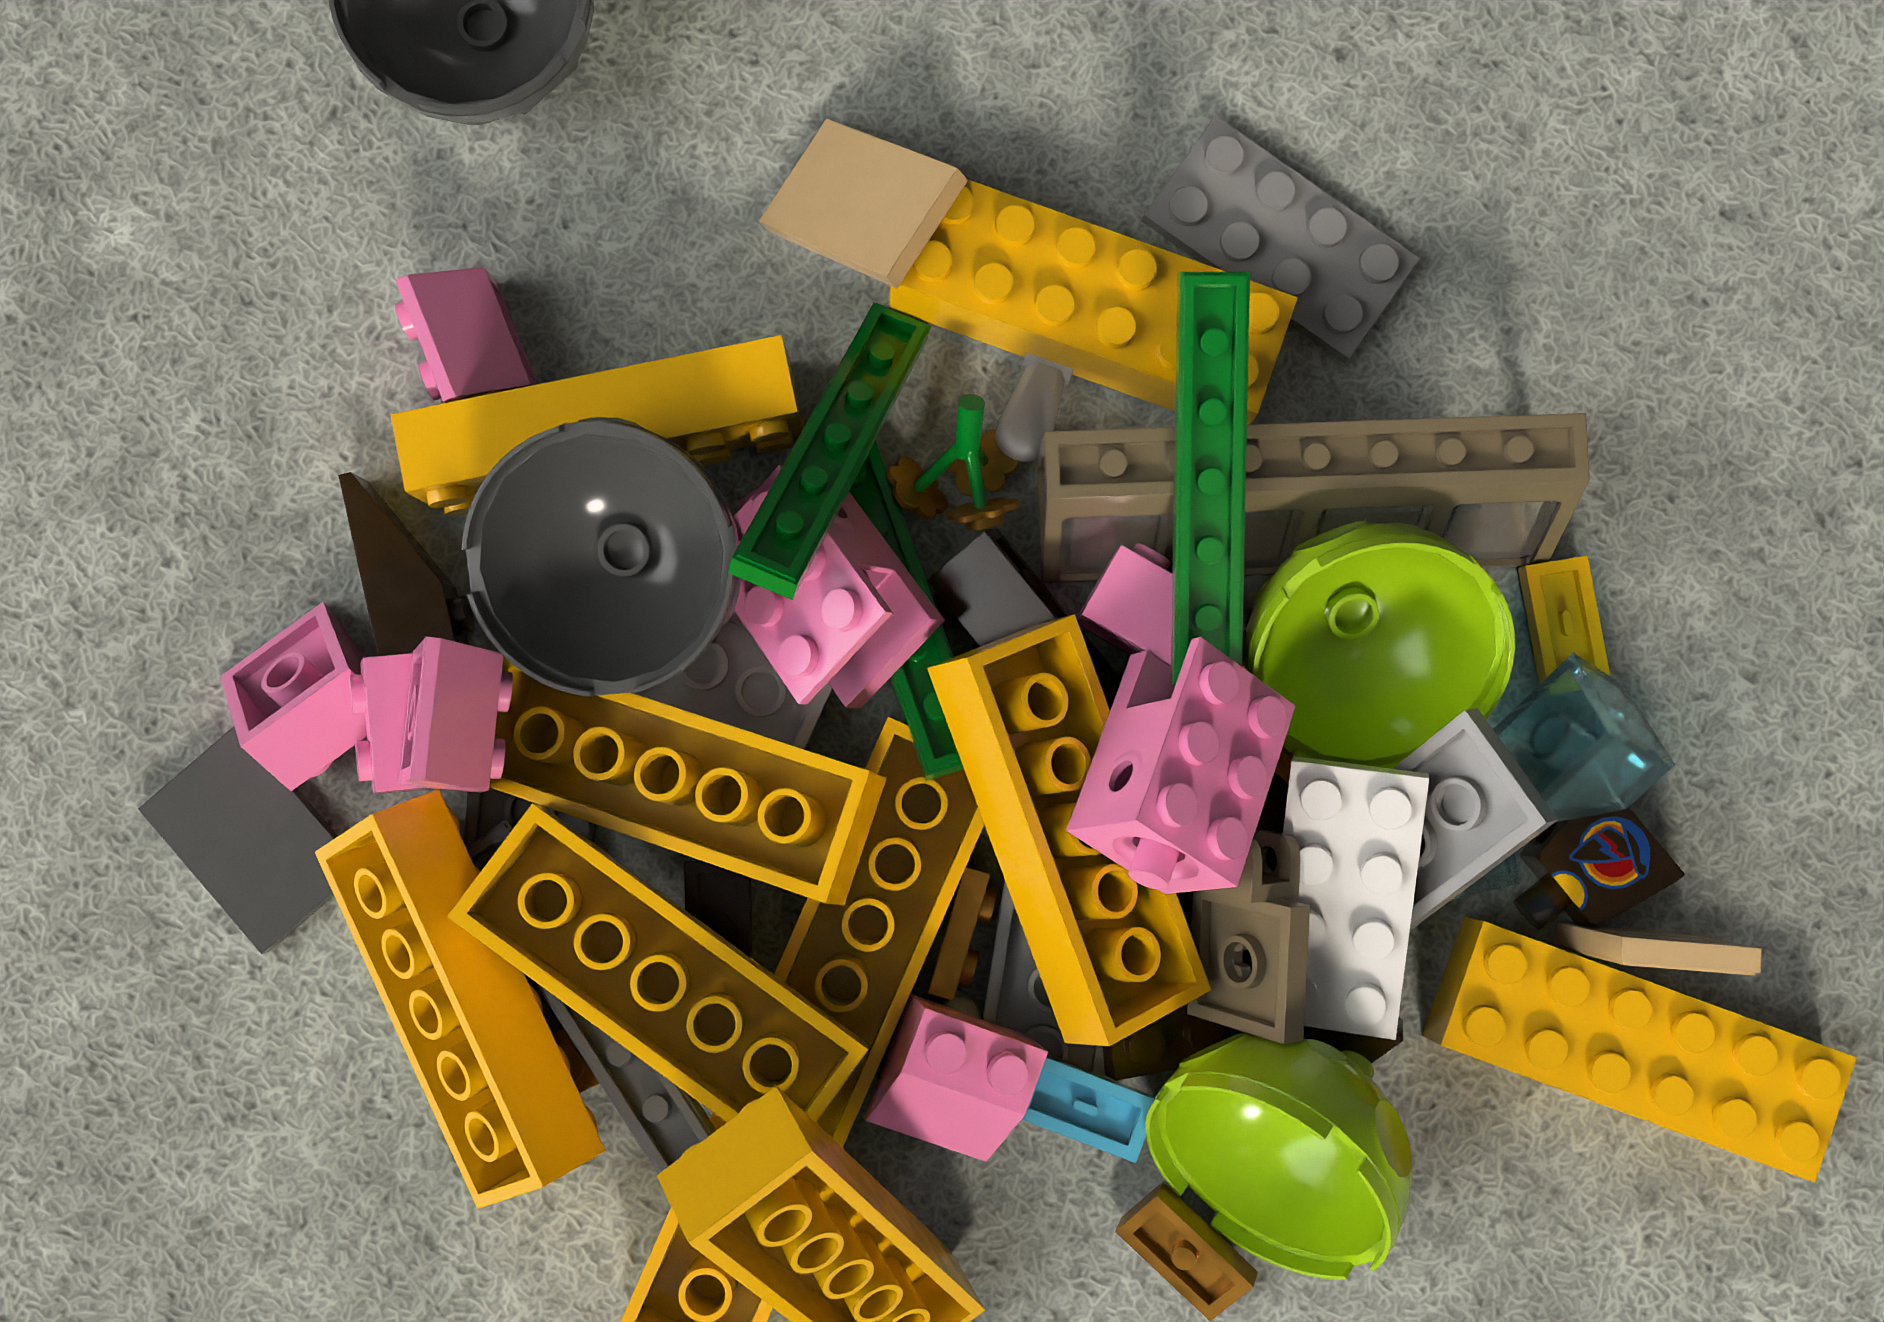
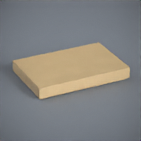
M826 118L759 222L770 233L898 288L968 180L955 166Z
M1560 922L1557 924L1556 945H1560L1559 948L1621 965L1755 976V972H1761L1762 948L1683 932L1609 926L1592 928L1579 924Z

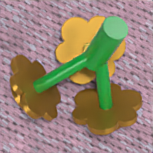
M974 394L960 397L955 442L927 470H922L913 459L906 456L900 457L895 462V465L890 466L886 470V477L893 484L892 494L902 508L911 513H918L926 520H930L936 514H942L949 504L944 493L937 488L939 485L937 478L947 468L953 475H957L956 486L959 491L973 498V502L961 504L956 509L947 511L945 513L947 520H954L955 523H965L966 530H981L984 532L992 527L1001 525L1004 522L1002 515L1005 512L1020 507L1019 499L999 497L987 500L985 488L993 493L1001 491L1006 484L1005 476L1012 474L1018 468L1020 461L1013 460L999 449L995 440L996 429L989 430L985 435L982 434L985 407L983 398Z

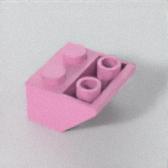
M484 267L409 274L395 279L403 301L395 304L396 314L407 337L411 341L418 339L427 361L418 364L422 380L434 401L442 398L444 403L538 384L499 285Z

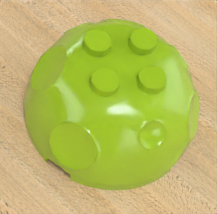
M1356 521L1324 532L1298 545L1293 550V554L1264 583L1253 604V612L1246 629L1243 655L1247 671L1296 706L1283 744L1290 753L1296 757L1393 769L1464 710L1478 708L1484 718L1488 719L1501 699L1511 675L1515 654V630L1508 604L1496 582L1463 549L1434 532L1411 524Z
M1242 1032L1182 1060L1179 1063V1068L1163 1085L1148 1110L1145 1120L1147 1144L1156 1166L1173 1191L1178 1196H1182L1187 1186L1190 1187L1216 1212L1209 1224L1210 1227L1249 1253L1284 1269L1307 1276L1336 1280L1347 1279L1354 1266L1372 1262L1369 1269L1375 1271L1385 1261L1390 1250L1394 1248L1410 1202L1412 1155L1406 1129L1398 1112L1372 1080L1374 1076L1373 1066L1365 1057L1356 1052L1347 1050L1340 1052L1336 1048L1314 1039L1303 1038V1041L1281 1044Z

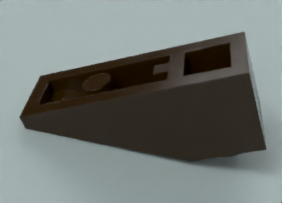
M352 472L338 475L377 655L387 656L413 653L426 636L469 645L467 633L474 632L475 624L467 597L465 595L458 596L456 587L369 481Z

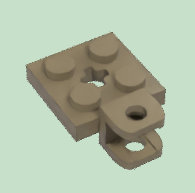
M1257 829L1238 886L1193 891L1191 935L1211 991L1189 1002L1187 1014L1281 1044L1303 1041L1310 905L1286 900L1299 897L1300 851L1298 842L1293 835ZM1269 847L1277 855V866L1274 871L1268 867L1266 862V853ZM1248 950L1251 955L1252 971L1247 963H1243V951Z

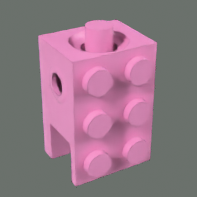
M778 465L758 489L748 493L739 503L738 512L733 517L737 527L739 543L782 466ZM848 492L794 599L791 600L742 579L734 609L798 704L807 705L829 683L845 708L859 709L945 621L850 492Z
M1202 637L1191 639L1175 686L1171 684V667L1147 650L1130 655L1066 831L1127 869L1129 877L1135 882L1149 888L1158 889L1164 894L1237 887L1296 706Z

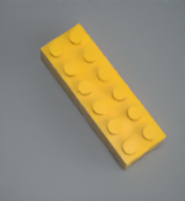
M967 179V183L899 287L890 286L889 308L1025 357L1027 352L1074 369L1072 375L1175 411L1177 273L1226 271ZM1251 280L1247 425L1253 422L1259 412L1298 299L1296 296Z
M782 335L390 414L405 492L428 504L429 507L437 510L444 509L445 516L467 515L479 486L501 458L528 438L564 423H572L594 417L619 418L635 422L645 429L678 444L703 466L732 459L731 450L756 445L757 453H771L794 446L793 437H798L804 428L792 364Z
M1075 614L1030 626L928 667L930 678L1064 1042L1111 1046L1211 991L1177 894H1164L1158 889L1149 888L1135 882L1129 877L1127 869L1066 831L1110 713Z
M503 656L502 671L512 672L513 685L508 712L497 711L495 738L505 739V760L501 779L490 778V788L826 904L845 905L887 778L871 771L633 693L592 695L589 697L560 691L528 676Z
M434 790L373 813L315 851L477 1209L545 1187L605 1152L606 1150L598 1135L596 1118L592 1111L584 1104L570 1074L568 1057L555 1042L543 1016L542 1002L536 990L529 985L523 972L447 917L481 871L474 866L460 836L458 819L455 813L447 807L440 790Z
M531 804L447 916L726 1122L738 1115L749 1102L762 1097L777 1086L816 1123L868 1051L865 1041L541 805Z
M1463 916L1422 1034L1423 1037L1443 1047L1814 1183L1816 1182L1857 1059L1855 1056L1494 924Z
M777 1086L762 1097L749 1102L738 1115L702 1142L689 1147L678 1160L656 1175L687 1242L791 1322H971L986 1310L951 1250Z

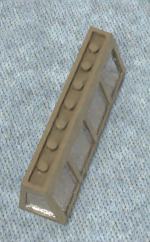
M1586 413L1248 424L1244 576L1257 574L1273 575L1277 568L1293 554V550L1298 545L1324 532L1356 521H1367L1369 523L1399 522L1418 526L1424 530L1434 532L1471 555L1482 568L1518 567L1549 562L1590 481ZM1175 427L1044 432L1036 459L1042 583L1098 581L1116 550L1121 545L1133 550L1136 543L1145 545L1166 557L1171 562L1167 571L1173 574Z

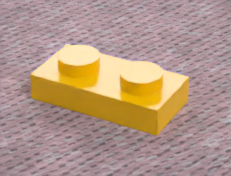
M1588 555L1518 568L1541 692L1611 681Z

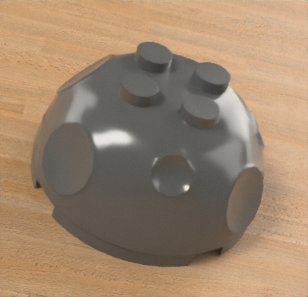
M329 0L333 23L343 45L353 58L359 71L379 91L426 117L466 125L487 124L513 115L527 114L579 67L578 61L588 41L594 14V0Z
M594 417L577 422L564 423L536 434L514 447L500 459L479 486L468 511L462 536L461 550H466L471 593L467 594L471 608L489 640L505 658L528 676L557 690L591 697L592 695L637 693L666 682L700 657L719 634L722 626L728 623L734 612L742 581L741 578L728 573L731 558L739 545L737 527L723 492L706 468L678 444L645 429L635 422L619 418Z

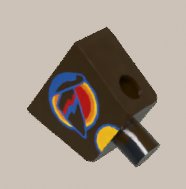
M1584 779L1554 812L1558 820L1533 838L1521 851V859L1539 880L1517 897L1513 903L1520 914L1537 930H1541L1563 910L1576 924L1594 928L1677 882L1685 873L1606 779Z

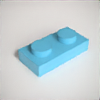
M1047 1055L1026 1114L1022 1120L1136 1163L1147 1135L1145 1133L1146 1116L1156 1096Z

